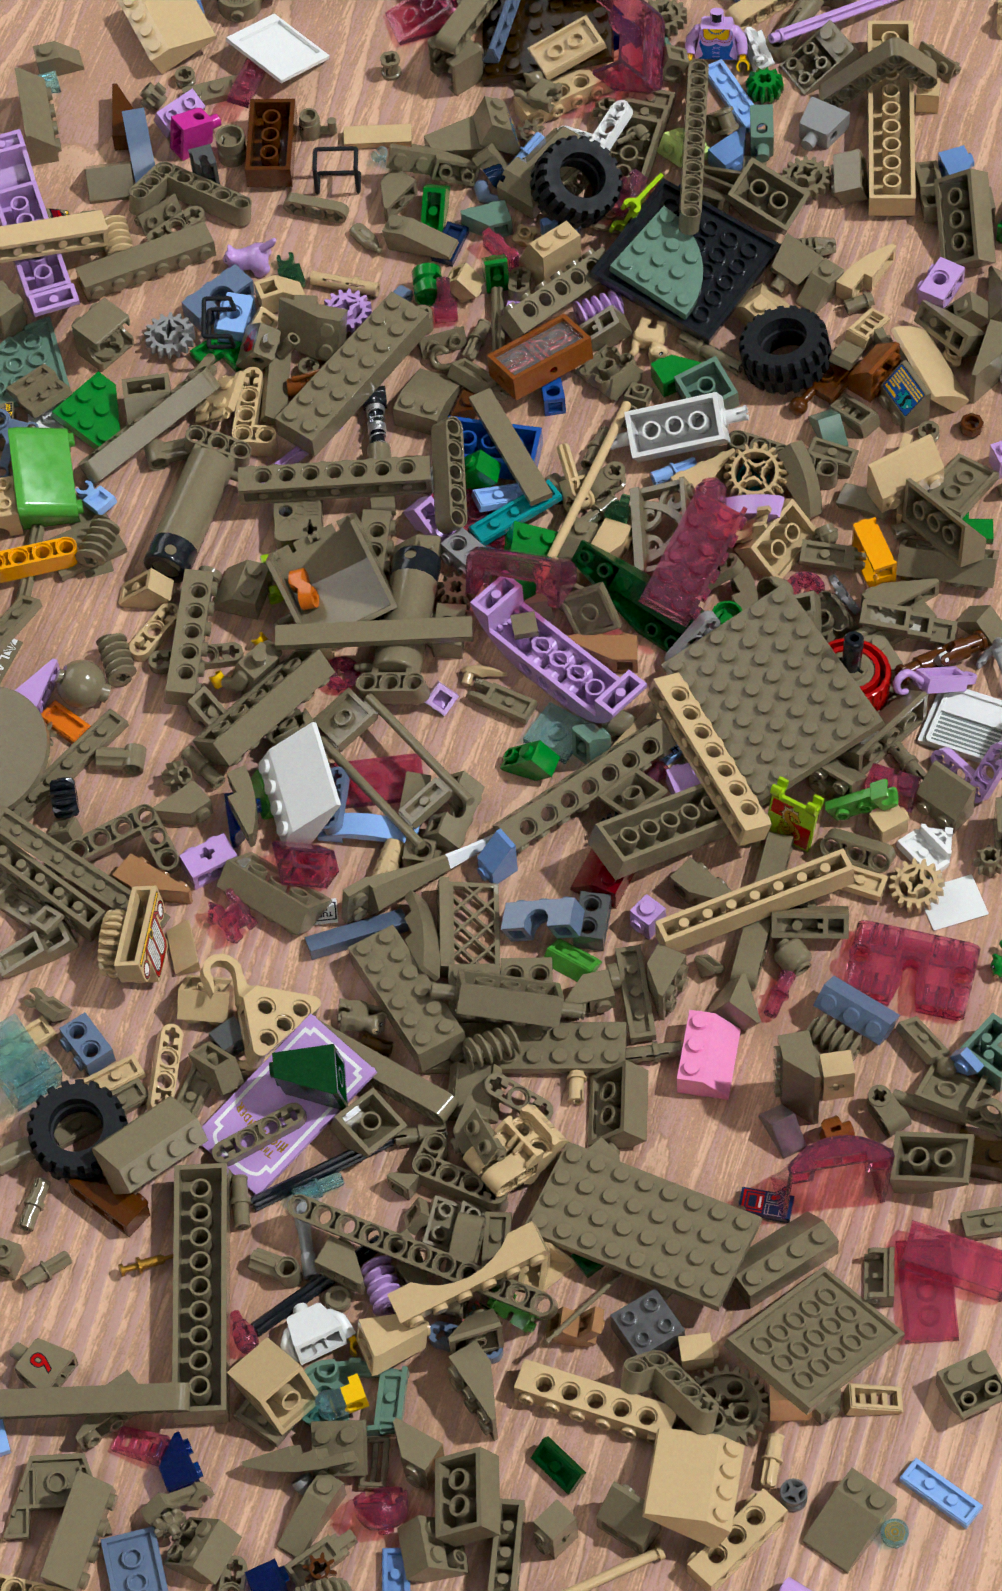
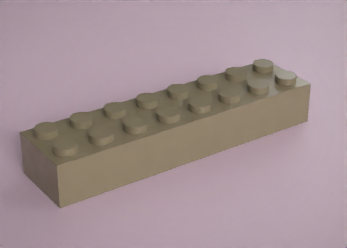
M391 291L277 415L275 422L278 435L315 457L431 330L429 313Z

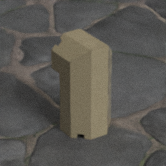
M565 126L560 127L558 130L554 128L526 157H516L504 169L502 174L505 176L504 182L499 180L497 185L498 198L505 200L510 206L534 219L540 213L538 201L535 202L532 197L534 190L530 189V181L533 179L530 175L536 161L558 139L562 137L567 138L572 135H576L579 139L580 136ZM561 167L560 178L573 167Z

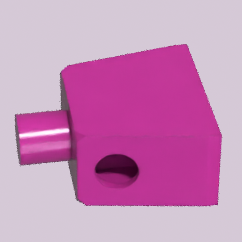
M195 108L171 116L170 148L182 161L190 158L188 149L208 145L213 142V129L221 126L220 117L217 114L209 116L202 108Z

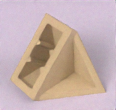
M545 1242L550 1252L549 1255L545 1256L546 1260L533 1267L529 1264L521 1268V1273L518 1277L519 1282L543 1292L577 1265L572 1258L549 1242Z

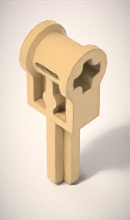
M568 443L557 446V452L566 479L560 481L559 484L564 497L563 506L569 512L572 506L570 503L574 502L586 475L578 476ZM591 490L586 497L588 500L584 501L581 509L590 510L591 506L595 504V497Z

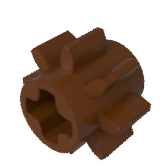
M323 1552L320 1558L316 1559L310 1555V1566L303 1565V1570L309 1572L305 1582L337 1576V1571L330 1570L335 1560H325ZM316 1565L320 1568L326 1567L324 1576H321L319 1573L314 1575Z

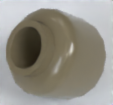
M785 938L776 945L778 950L774 954V959L786 975L797 977L811 967L812 954L801 939L794 938L790 940Z

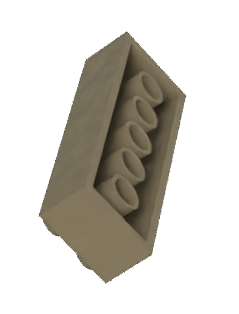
M295 649L192 741L204 758H208L212 764L234 766L241 761L242 755L247 750H252L259 745V740L265 734L268 735L275 731L278 727L277 724L282 719L293 715L295 708L300 703H305L311 699L312 693L317 688L325 686L335 671L319 649Z
M698 784L595 824L588 843L613 878L617 880L729 836L731 832L702 784Z
M394 925L348 947L352 965L382 1011L387 1014V1019L422 1072L463 1052V1041L465 1039L463 1029L443 999L430 998L432 982L419 969L410 949Z

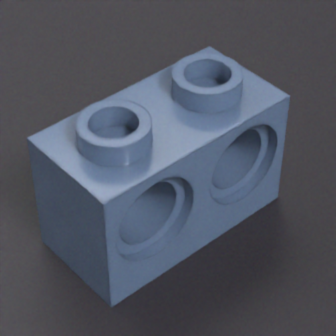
M85 1012L59 1028L62 1037L59 1039V1042L67 1053L71 1051L75 1056L73 1061L80 1071L85 1070L90 1076L116 1061L113 1049ZM76 1035H83L79 1039H74ZM91 1053H97L94 1057H87Z

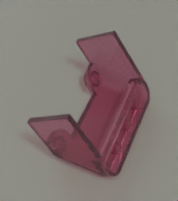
M596 0L610 11L608 22L620 37L618 61L593 70V75L614 91L654 93L661 90L663 84L665 22L662 15L644 0Z

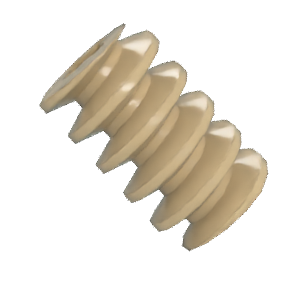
M122 215L104 216L108 227V246H104L106 255L109 256L132 248L133 242L127 225V219Z

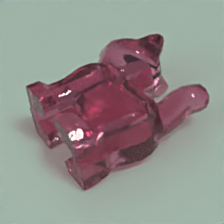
M637 169L629 172V179L625 176L619 179L623 182V186L620 191V198L612 208V212L617 216L626 217L630 207L625 208L624 211L621 209L624 200L638 197L648 182V178Z
M229 888L226 890V897L232 903L225 910L222 905L208 902L210 908L208 909L207 921L210 925H218L225 932L227 941L237 944L243 938L239 929L247 926L248 930H252L258 922L251 915L249 907L235 895L233 889Z

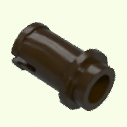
M368 1034V1036L363 1035L361 1039L363 1045L390 1058L394 1044L393 1041L374 1038L371 1034Z

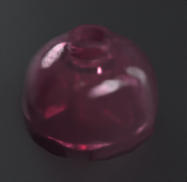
M387 1486L373 1489L374 1494L366 1496L365 1491L356 1495L353 1499L357 1519L368 1530L378 1531L379 1535H388L393 1533L394 1528L400 1526L406 1520L409 1511V1498L406 1489L403 1491L402 1487Z

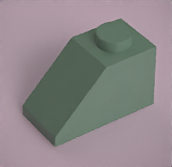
M594 723L575 725L571 728L573 755L584 764H587L611 747L610 734L604 728L597 727Z

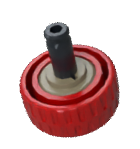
M857 631L848 632L844 638L828 642L876 711H879L888 698L891 685V666L887 657L875 645L864 641L863 635Z

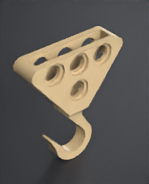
M214 954L208 957L200 971V980L207 991L209 999H212L215 993L213 976L210 969L222 967L230 972L233 980L235 1006L237 1008L247 1064L252 1068H259L310 1013L315 1016L321 1006V1001L316 996L247 984L239 962L226 954Z

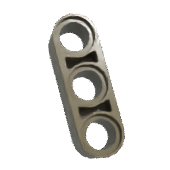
M838 828L829 830L820 843V850L824 856L844 849L852 865L876 873L887 871L896 857L895 849L891 845ZM829 840L836 841L839 847L831 845ZM853 847L860 848L863 854L856 853ZM877 854L883 855L887 861H881Z

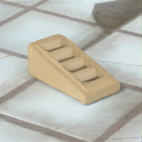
M871 307L847 329L844 340L866 350L874 340V329L885 328L891 318Z
M848 1383L843 1392L846 1416L903 1413L901 1387ZM877 1395H880L881 1405L877 1404ZM887 1395L892 1396V1405H888ZM865 1396H869V1404H866Z

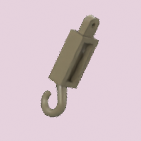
M436 345L431 349L429 360L436 370L449 371L447 377L475 394L491 388L497 400H507L508 393L489 376L488 371L466 358L452 363L441 364L437 359V353L441 351L444 354H448L449 350L443 345Z

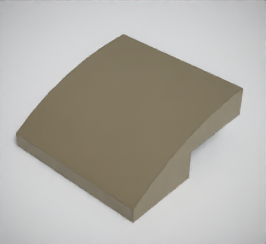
M42 364L6 388L11 397L34 419L73 394L70 387L58 379L56 372L46 364Z

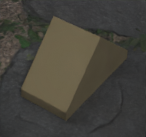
M991 605L969 606L957 619V627L970 635L976 630L982 631L987 638L989 647L992 646L995 638H1002V620Z

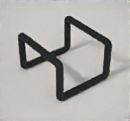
M356 146L315 147L313 149L312 172L316 194L320 193V177L324 175H354L356 192H361V172L358 170V148ZM354 151L353 170L317 172V152Z
M206 296L202 298L201 335L204 339H207V347L209 349L236 348V343L231 334H211V312H233L237 310L231 296ZM206 301H229L231 307L208 308L206 334ZM211 339H228L230 344L211 345Z

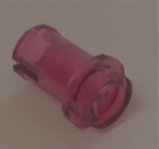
M662 761L652 764V769L646 775L659 783L663 778L666 779V770L669 767Z

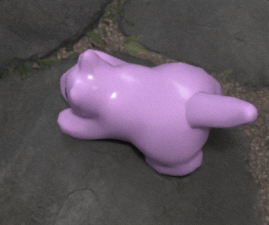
M272 238L265 243L256 242L241 249H235L228 244L227 251L223 257L224 263L229 266L227 269L236 264L242 271L252 270L257 278L266 276L270 272L268 263L269 256L272 253L270 248L275 245L276 238Z

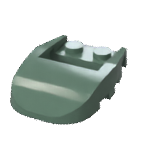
M350 1357L349 1361L336 1362L335 1359L320 1360L309 1365L304 1370L323 1399L302 1418L310 1427L311 1421L350 1420V1413L345 1411L347 1406L340 1387L350 1384L347 1377L357 1373L359 1378H379L374 1425L366 1427L367 1436L395 1434L393 1421L395 1418L403 1421L407 1384L410 1376L407 1366H402V1370L389 1368L378 1375L372 1376L366 1361H361V1358Z

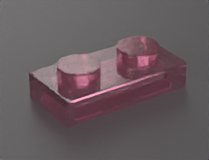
M490 228L482 232L483 247L492 255L504 254L508 260L509 272L513 268L519 267V254L514 247L510 248L505 243L503 237Z

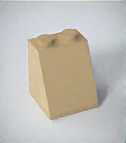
M566 220L529 243L518 259V264L531 270V278L537 284L544 280L549 283L552 281L550 277L559 270H562L563 273L567 271L566 266L575 259L579 262L582 261L581 235Z
M268 1337L226 1372L242 1395L281 1435L285 1434L323 1400L318 1395V1391L301 1365Z

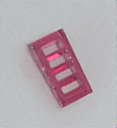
M122 1426L111 1450L115 1453L165 1468L175 1444L168 1435ZM129 1436H132L129 1446L125 1447ZM141 1439L142 1441H141V1443H140L138 1449H136V1447H137V1445H138V1442H139V1440ZM150 1443H152V1445H151V1447H150V1449H149V1452H148L147 1449H148Z

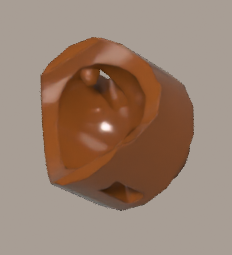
M836 1115L824 1119L821 1123L822 1129L819 1136L826 1152L837 1153L848 1149V1139L855 1137L854 1128L850 1121L842 1123Z

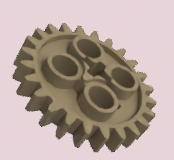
M725 1364L724 1370L721 1372L717 1366H714V1373L712 1374L706 1369L703 1370L704 1378L695 1376V1381L710 1396L715 1397L714 1400L719 1404L717 1420L722 1422L720 1425L715 1426L714 1431L710 1434L722 1435L735 1442L741 1441L745 1446H748L747 1438L750 1437L756 1440L755 1430L763 1432L764 1426L761 1422L769 1421L766 1414L770 1412V1406L767 1404L769 1397L768 1394L764 1393V1384L758 1385L757 1376L750 1379L749 1370L740 1374L739 1366H736L733 1372L729 1371L728 1364ZM735 1389L742 1391L738 1395L729 1394L732 1390ZM723 1406H728L729 1409L724 1410ZM739 1414L748 1415L746 1419H736ZM686 1424L687 1431H694Z

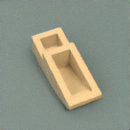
M890 244L879 248L854 263L836 281V296L843 300H848L858 296L863 288L873 291L895 261L896 245Z

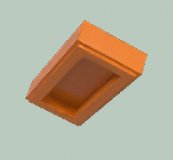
M56 700L41 713L45 723L48 724L52 721L51 729L57 731V734L71 744L91 727V725Z

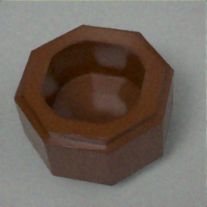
M969 413L962 417L959 429L964 436L973 438L981 434L984 422L980 415Z

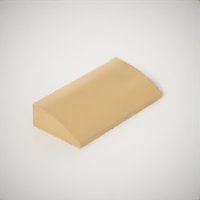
M898 326L891 329L913 370L930 391V399L955 413L969 402L968 397L929 332L913 326Z

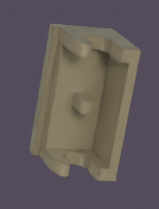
M895 1247L868 1248V1254H864V1300L873 1307H893Z

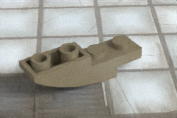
M390 143L385 163L386 168L430 175L432 180L473 187L477 182L480 167L476 166L469 159L439 149L412 143L410 147Z

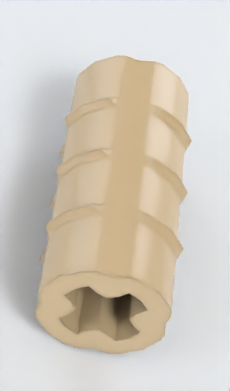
M393 838L385 841L372 876L399 869L405 846L402 841Z

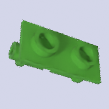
M493 1288L492 1291L497 1292L498 1289ZM514 1294V1297H513V1298H514V1301L518 1303V1301L515 1300V1298L517 1297V1295ZM489 1298L487 1306L490 1309L493 1308L504 1319H507L512 1311L514 1315L510 1323L525 1333L527 1331L532 1333L537 1326L534 1323L535 1319H541L492 1298Z

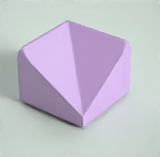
M437 681L430 690V697L425 703L445 716L459 695L440 681Z

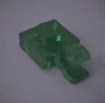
M623 493L620 501H611L606 508L604 517L627 524L631 519L630 495Z

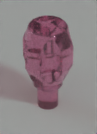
M235 1310L230 1314L233 1322L232 1336L237 1349L243 1354H248L259 1345V1339L254 1326L242 1318L240 1311Z

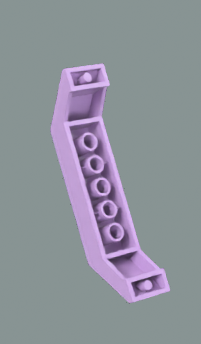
M18 129L0 134L1 226L48 219L49 217L35 180L21 130ZM61 253L13 261L30 312L35 317L80 304L74 283L70 281Z

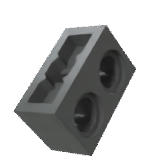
M581 891L580 899L577 901L583 907L585 913L580 937H573V946L582 949L604 951L612 908L611 895ZM589 908L597 909L595 911H587ZM585 930L593 931L589 934L583 933V931Z

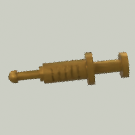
M159 1254L141 1260L139 1257H136L134 1264L127 1266L118 1264L120 1275L125 1277V1273L138 1270L139 1274H143V1270L165 1263V1260L173 1259V1254L166 1256Z

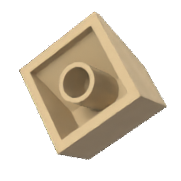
M187 975L178 989L177 1019H183L186 1023L191 1024L205 1021L210 1022L211 1025L219 1026L231 1018L235 1004L232 978L213 977L215 993L212 999H209L207 991L201 983L200 976Z

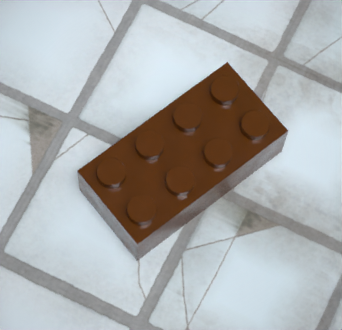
M250 99L245 161L247 187H293L298 118L295 99Z

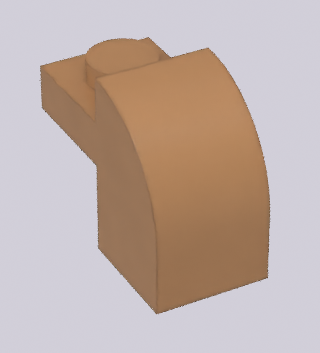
M594 1306L583 1312L557 1337H554L552 1341L575 1347H591L596 1345L597 1336L601 1335L604 1329L605 1322L603 1317L605 1309ZM566 1307L559 1308L556 1315L548 1319L546 1339L576 1311Z

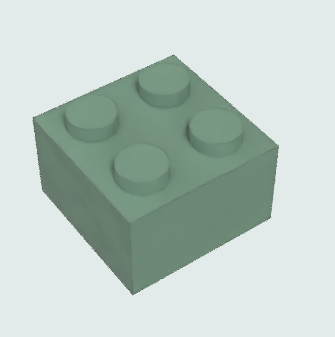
M716 356L674 376L675 388L681 399L717 392L723 396L724 408L726 410L739 406L738 392Z

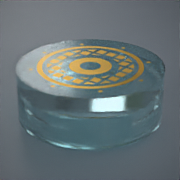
M896 1518L887 1520L881 1528L883 1543L890 1548H900L906 1544L909 1537V1529L906 1523Z

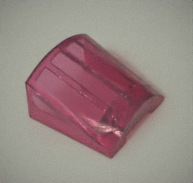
M853 1135L828 1137L809 1145L771 1176L781 1219L787 1217L792 1184L813 1181L815 1171L864 1163L865 1171L872 1173L879 1203L885 1202L895 1158L894 1151L872 1139Z

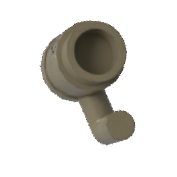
M306 108L300 112L299 130L302 139L315 141L321 135H335L337 133V124L334 117L327 119L328 126H321L320 117L315 109Z

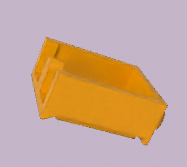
M876 517L862 519L854 523L852 528V546L858 548L857 552L866 554V560L863 561L865 562V569H860L868 588L876 587L881 583L896 582L897 562L894 560L878 524H876Z

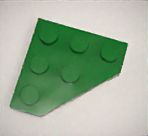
M98 371L73 392L71 396L52 411L51 417L65 428H68L69 431L73 432V434L93 449H97L120 431L116 384Z

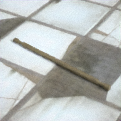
M619 1272L617 1276H614L557 1328L550 1337L545 1339L544 1343L548 1345L554 1337H557L624 1274Z

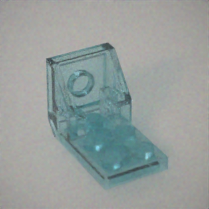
M14 1013L0 1022V1087L19 1112L35 1102L40 1095L48 1094L47 1089L54 1086L55 1089L61 1085L60 1082H62V1070L57 1062L44 1050H39Z

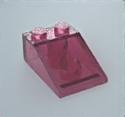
M403 0L385 14L398 43L403 45L438 34L458 7V3L456 0Z

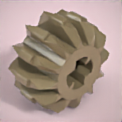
M453 572L451 578L444 575L443 582H438L436 598L439 603L466 604L469 611L471 608L470 602L476 597L477 587L474 585L472 578L466 579L464 573L458 577Z

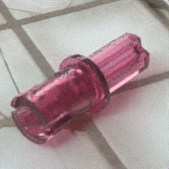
M782 969L774 987L770 988L769 993L771 997L764 1010V1014L772 1019L777 1017L783 1002L789 999L788 993L796 978L792 971L786 969L784 971Z

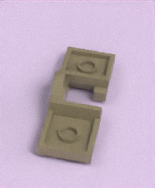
M932 1063L914 1094L913 1102L1002 1137V1102L991 1098L994 1087L987 1085L988 1077L983 1075L980 1081L959 1073H955L951 1077H943L938 1073L937 1065ZM987 1106L995 1107L999 1114L991 1113Z

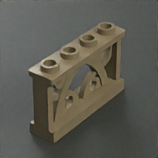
M683 476L679 477L678 480L641 489L639 487L629 489L634 567L653 578L690 569L697 570V561L700 560V553L696 546V539L699 538L694 523V519L697 518V511L693 504V498L696 495L693 484L689 483ZM680 493L681 500L678 503H674L675 496L669 499L667 505L665 504L670 494ZM660 497L659 502L647 501ZM663 514L671 517L678 523L676 530L665 544L659 537L649 535V531L653 530L661 522ZM653 515L655 519L649 522L648 517ZM656 542L660 548L658 549L655 546L653 549H650V545ZM684 548L683 558L677 560L669 558V553L672 552L675 556H679L678 550ZM663 558L666 561L665 563L653 565L662 560Z

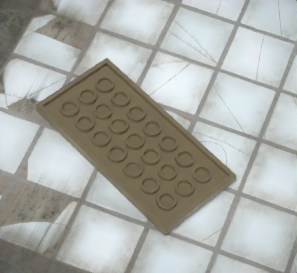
M568 1141L525 1224L531 1221L534 1222L544 1242L552 1243L558 1248L719 1312L762 1223V1217Z

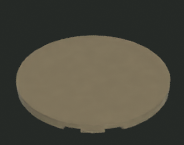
M0 687V810L3 805L13 810L25 800L24 797L41 780L49 759L50 736L42 714L28 698L14 690Z

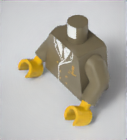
M259 632L260 636L255 640H251L255 647L236 664L231 677H225L222 671L218 670L215 672V676L209 677V680L215 689L223 687L245 694L280 663L279 658L282 655V650H276L275 643L269 640L263 632Z

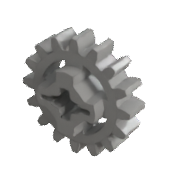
M169 312L168 317L160 314L159 320L153 318V325L147 324L146 326L147 332H144L146 346L151 349L152 354L158 352L159 358H162L164 355H167L168 359H171L172 355L180 358V352L187 354L188 347L194 346L193 340L196 339L193 323H189L188 317L182 320L180 313L176 317H173L172 312Z

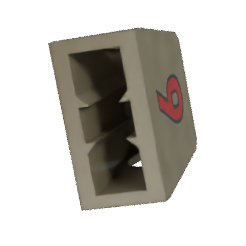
M40 1338L35 1339L29 1348L17 1342L10 1351V1356L18 1361L14 1367L17 1376L29 1388L62 1387L78 1366L75 1353Z

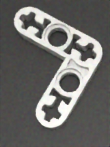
M616 101L593 134L569 126L565 127L577 133L580 137H589L591 142L594 140L600 142V146L603 149L607 148L610 151L631 119L633 110L627 101ZM614 126L611 132L605 133L607 128Z

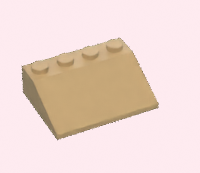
M118 0L149 59L161 74H164L217 39L197 0Z
M659 1427L656 1433L642 1517L716 1549L732 1530L745 1446L718 1434L705 1435L694 1431Z

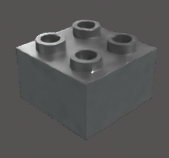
M656 1288L610 1315L611 1328L631 1357L652 1350H660L667 1354L678 1347V1336H685V1329Z

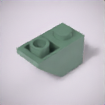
M505 200L493 201L489 204L470 207L460 211L461 225L469 227V231L489 240L513 235L512 219Z

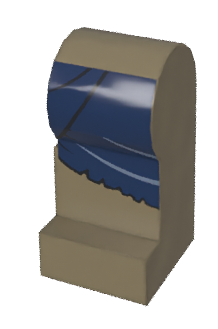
M490 143L476 153L472 161L482 169L491 184L497 189L499 180L504 182L505 176L502 174L507 167V163L493 143Z

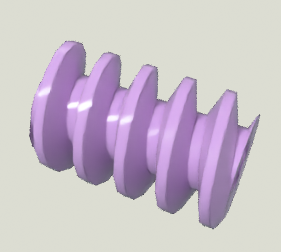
M609 290L607 296L605 293H600L599 299L594 295L591 296L590 302L587 298L582 299L581 304L578 301H574L573 310L578 325L586 322L610 305L615 306L624 314V304L621 295L613 290Z
M386 1255L369 1260L361 1268L364 1285L367 1287L366 1292L370 1296L369 1301L373 1306V1313L377 1316L396 1314L387 1294L401 1287L396 1283L398 1280L396 1274H392L395 1271L394 1266L389 1265L392 1259Z

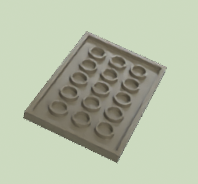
M823 1266L728 1337L724 1346L803 1413L808 1415L902 1341L905 1333Z

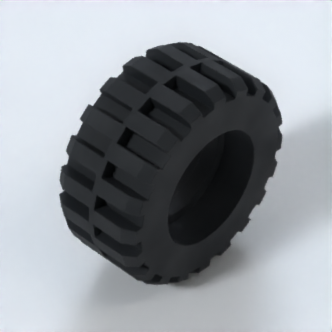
M576 135L568 136L567 138L562 137L555 143H552L536 161L530 175L533 178L530 181V189L534 190L532 197L535 202L538 201L540 204L538 206L541 212L545 211L548 214L547 218L553 221L555 219L558 221V225L567 220L574 229H578L580 226L587 228L601 221L619 200L620 191L623 186V182L619 180L622 177V172L620 168L617 169L616 167L618 164L616 158H612L609 155L610 151L607 148L603 149L600 146V142L596 140L591 142L589 137L581 136L579 139ZM573 167L583 172L592 185V197L582 198L570 193L561 181L560 168Z
M793 305L787 308L777 306V309L774 310L770 308L765 310L764 314L756 315L753 318V322H749L740 335L738 345L745 375H747L748 380L755 387L762 391L766 389L768 393L775 394L779 392L780 395H787L788 392L798 393L800 389H808L813 386V382H818L822 379L823 374L830 367L829 364L831 362L828 360L832 349L826 325L820 319V316L814 312L810 313L809 309L803 307L798 309L797 306ZM783 346H800L788 354H771L774 350Z
M75 1079V1084H69L68 1080L60 1082L62 1087L55 1089L52 1086L47 1089L48 1095L46 1097L40 1095L36 1100L37 1108H31L29 1113L31 1121L27 1122L29 1145L41 1168L45 1172H50L53 1178L57 1180L64 1178L66 1183L71 1178L89 1182V1178L95 1177L96 1181L104 1178L103 1171L91 1148L128 1124L124 1109L119 1099L112 1095L111 1090L107 1087L100 1088L97 1082L90 1081L89 1085L85 1084L83 1079ZM77 1112H87L99 1117L102 1122L103 1131L93 1146L83 1151L73 1152L64 1150L57 1145L54 1132L58 1124L65 1117Z

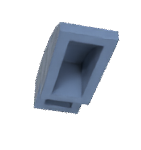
M144 107L122 111L135 183L155 166Z

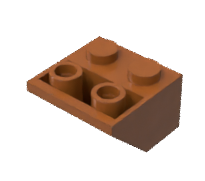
M898 342L876 344L848 375V390L870 403L876 396L879 397L881 384L899 365L901 358L899 354L900 344Z

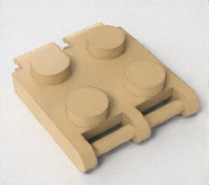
M238 371L233 376H221L217 380L220 387L196 405L194 413L196 423H200L199 425L203 426L214 421L217 422L229 418L230 413L235 410L245 379L243 371Z

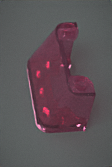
M475 547L466 558V593L478 594L482 585H490L492 575L536 582V593H543L547 597L549 607L560 608L577 582L576 566L571 560L566 558L499 547Z

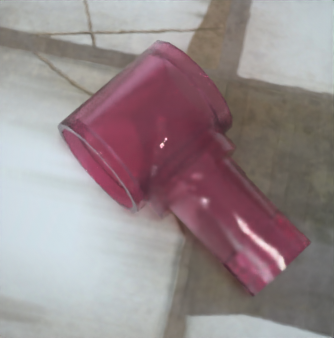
M438 277L436 278L437 298L435 299L436 303H433L435 324L458 322L457 301H454V298L451 296L450 278Z

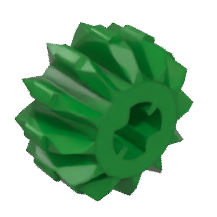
M758 67L756 72L750 71L749 78L746 80L748 97H751L754 103L760 101L762 105L767 101L772 104L774 99L779 100L784 91L782 74H777L776 69L770 71L768 67L765 70H761Z

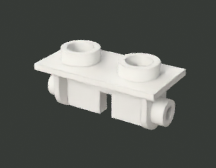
M746 27L744 34L747 37L748 58L753 71L756 72L758 67L764 70L766 67L774 65L775 62L766 46L763 31L759 30L757 32L752 27Z

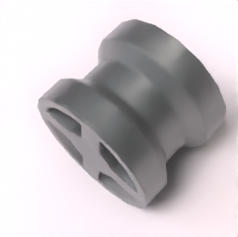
M792 1478L782 1484L780 1503L789 1512L801 1511L806 1506L808 1490L804 1482Z

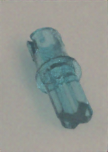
M336 1172L319 1180L313 1178V1181L293 1188L291 1192L293 1196L302 1194L310 1198H322L323 1193L343 1186L344 1179L341 1173Z

